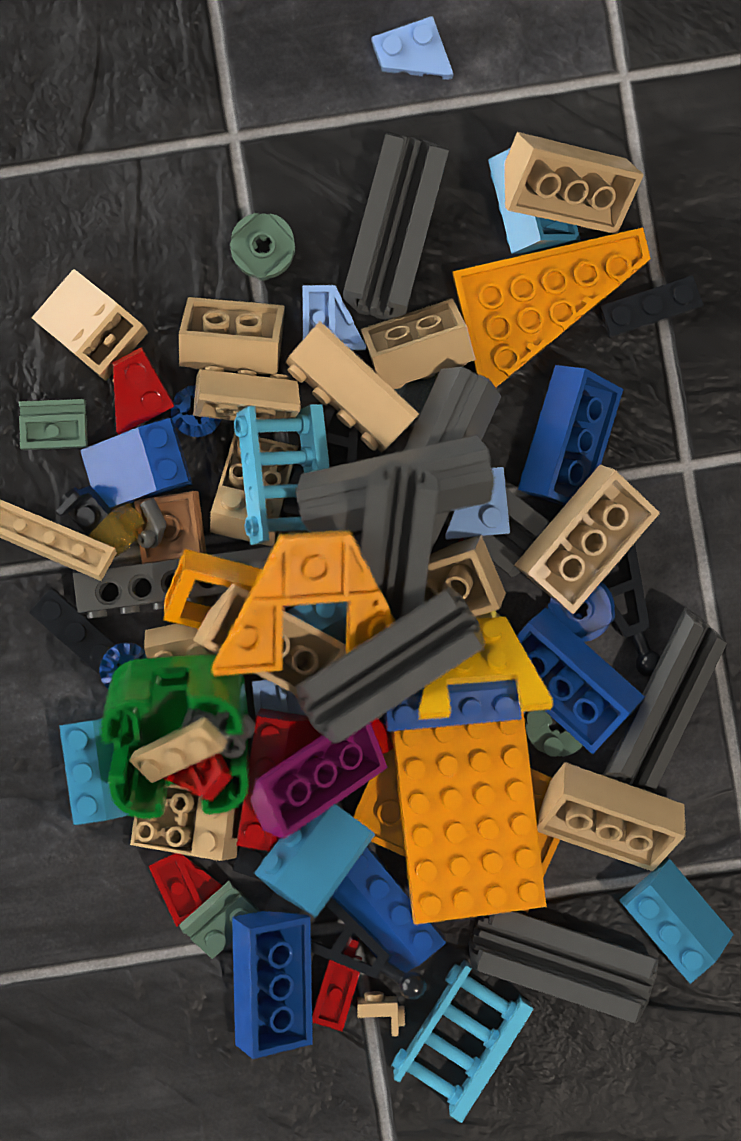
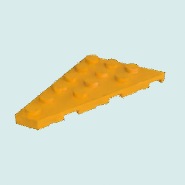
M643 227L453 271L452 275L462 317L467 325L476 358L473 361L476 374L490 379L495 388H497L648 263L651 258Z

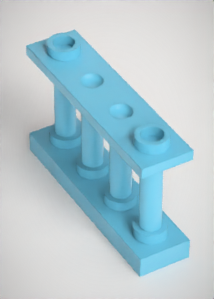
M323 404L309 405L301 409L296 418L256 419L255 406L244 408L236 413L234 430L236 436L239 437L247 508L245 531L247 536L250 537V545L269 541V532L308 530L303 524L301 517L267 519L265 499L297 497L296 488L298 484L263 485L261 466L301 464L304 468V473L330 468ZM297 431L300 434V451L260 452L259 432Z
M465 959L460 966L455 964L451 968L445 980L449 984L407 1050L401 1048L392 1062L394 1080L400 1082L406 1071L448 1098L450 1116L460 1123L463 1122L534 1010L531 1002L521 995L518 996L515 1002L512 1000L508 1002L469 977L468 974L472 968L470 962ZM460 987L502 1013L501 1017L504 1020L497 1030L494 1028L492 1030L488 1029L450 1004ZM442 1015L484 1042L483 1046L486 1048L480 1058L468 1056L432 1032ZM424 1043L466 1070L465 1074L468 1077L462 1086L458 1084L453 1086L414 1060Z

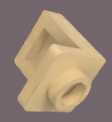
M372 991L364 993V997H358V1018L391 1017L392 1036H399L398 1026H405L404 1006H398L397 996H384L383 992Z

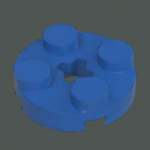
M602 582L584 601L588 605L586 610L588 615L586 617L582 613H570L550 597L548 610L583 642L599 637L608 629L615 618V605L612 594Z

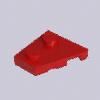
M142 347L113 362L116 432L118 435L174 407L173 400Z
M218 752L163 779L212 801L232 778V775L221 753Z
M173 853L148 865L176 927L223 886L183 854Z

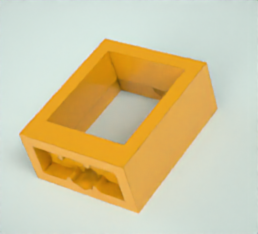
M185 549L164 599V620L199 629L211 607L186 601L195 579L225 587L235 584L251 592L262 569Z

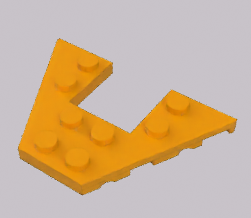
M349 531L280 535L211 667L214 676L282 671L283 606L347 601L346 653L396 622Z

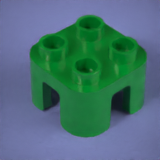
M205 654L135 659L122 664L113 673L101 722V738L103 744L114 743L108 782L111 798L122 812L142 819L159 818L164 815L168 787L174 783L163 778L151 783L129 760L134 751L182 729L183 721L189 708L196 709L198 706V709L217 715L218 711L221 713L227 711V735L243 734L244 714L248 715L243 674L214 676L211 667L218 655ZM251 738L246 739V748L241 756L231 758L221 754L232 778L212 801L200 797L204 814H221L231 811L244 800L248 791ZM234 740L230 745L231 748L234 746Z

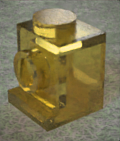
M127 503L112 511L89 536L92 539L114 547L117 552L115 557L126 552L130 545L138 539L137 531L145 522L141 514Z

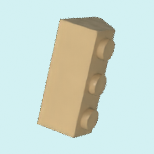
M188 297L179 330V366L191 367L193 369H205L208 366L223 368L226 372L249 370L256 372L258 375L277 374L281 355L285 305Z
M453 298L360 329L375 373L392 389L401 388L405 383L417 379L431 378L440 372L441 369L463 367L468 362L476 360L467 325Z
M208 366L205 367V370L199 369L193 416L235 421L236 413L248 406H255L256 419L296 418L300 412L298 381L289 380L290 377L287 375L272 374L270 378L257 376L256 372L249 370H240L237 374L224 372L223 368Z

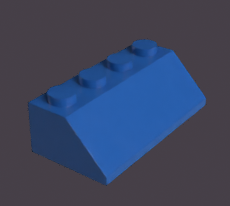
M555 365L518 490L537 499L564 507L597 467L601 465L623 389L586 368Z
M544 608L532 618L517 635L552 697V708L545 711L592 754L596 752L645 698L643 694L547 608Z
M515 680L447 685L451 708L450 717L419 719V709L424 687L383 714V720L388 732L522 719Z
M368 844L332 895L392 954L389 962L406 973L422 964L446 943L445 936L433 922L416 925L413 923L409 892ZM369 948V950H370V951L374 954V956L377 958V955Z
M260 911L232 917L235 1045L252 1059L312 1045L310 916Z

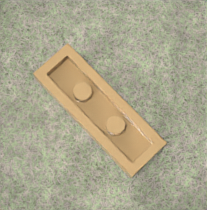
M205 717L134 751L129 761L153 783L223 751L228 740Z

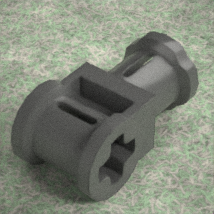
M198 706L196 709H188L182 728L206 717L228 740L224 750L220 751V753L231 758L239 757L243 754L246 748V739L250 738L255 731V724L248 715L244 714L243 734L227 735V711H223V713L218 711L217 715L198 709ZM234 740V746L231 748L230 745Z

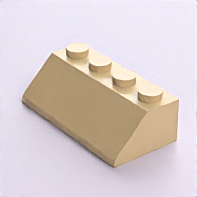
M517 132L505 161V208L512 212L616 234L622 225L644 174L626 158Z
M321 321L316 324L286 361V364L289 366V373L301 383L306 381L314 389L312 394L324 405L329 403L338 411L336 414L338 419L349 428L354 426L363 434L361 440L374 451L378 448L383 452L419 415L413 407Z
M599 465L514 566L536 586L570 613L574 614L660 512L616 470Z
M232 584L208 611L193 640L219 654L250 592ZM283 611L282 671L256 672V674L297 695L296 686L345 655L346 644Z
M566 762L551 779L536 819L539 833L650 871H654L685 837L684 804Z

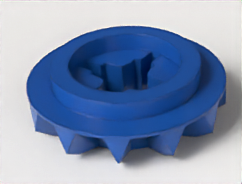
M188 385L182 391L177 392L173 400L174 407L171 408V418L175 426L182 433L191 437L206 436L219 426L222 419L201 417L202 423L199 424V421L193 415H183L192 409V398H195L196 385Z
M120 643L105 653L100 663L99 672L106 688L109 689L111 677L118 668L117 663L122 665L131 660L147 658L145 651L140 646L133 643Z

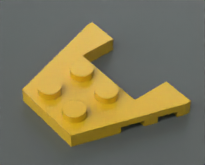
M478 618L477 621L485 642L484 648L424 687L419 709V719L450 717L451 708L447 685L515 680L521 712L551 710L553 700L507 618Z

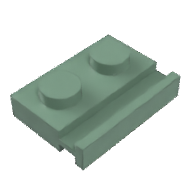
M86 400L20 401V449L87 448Z
M228 881L179 926L184 934H187L199 948L213 959L233 941L232 917L260 912V910Z

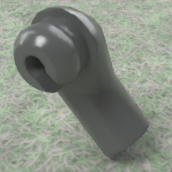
M151 498L140 504L148 523L145 530L138 535V542L141 547L146 549L155 548L161 543L167 526V522L154 498Z

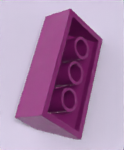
M368 723L339 743H333L323 735L258 778L251 803L262 829L286 839L388 767L371 723Z

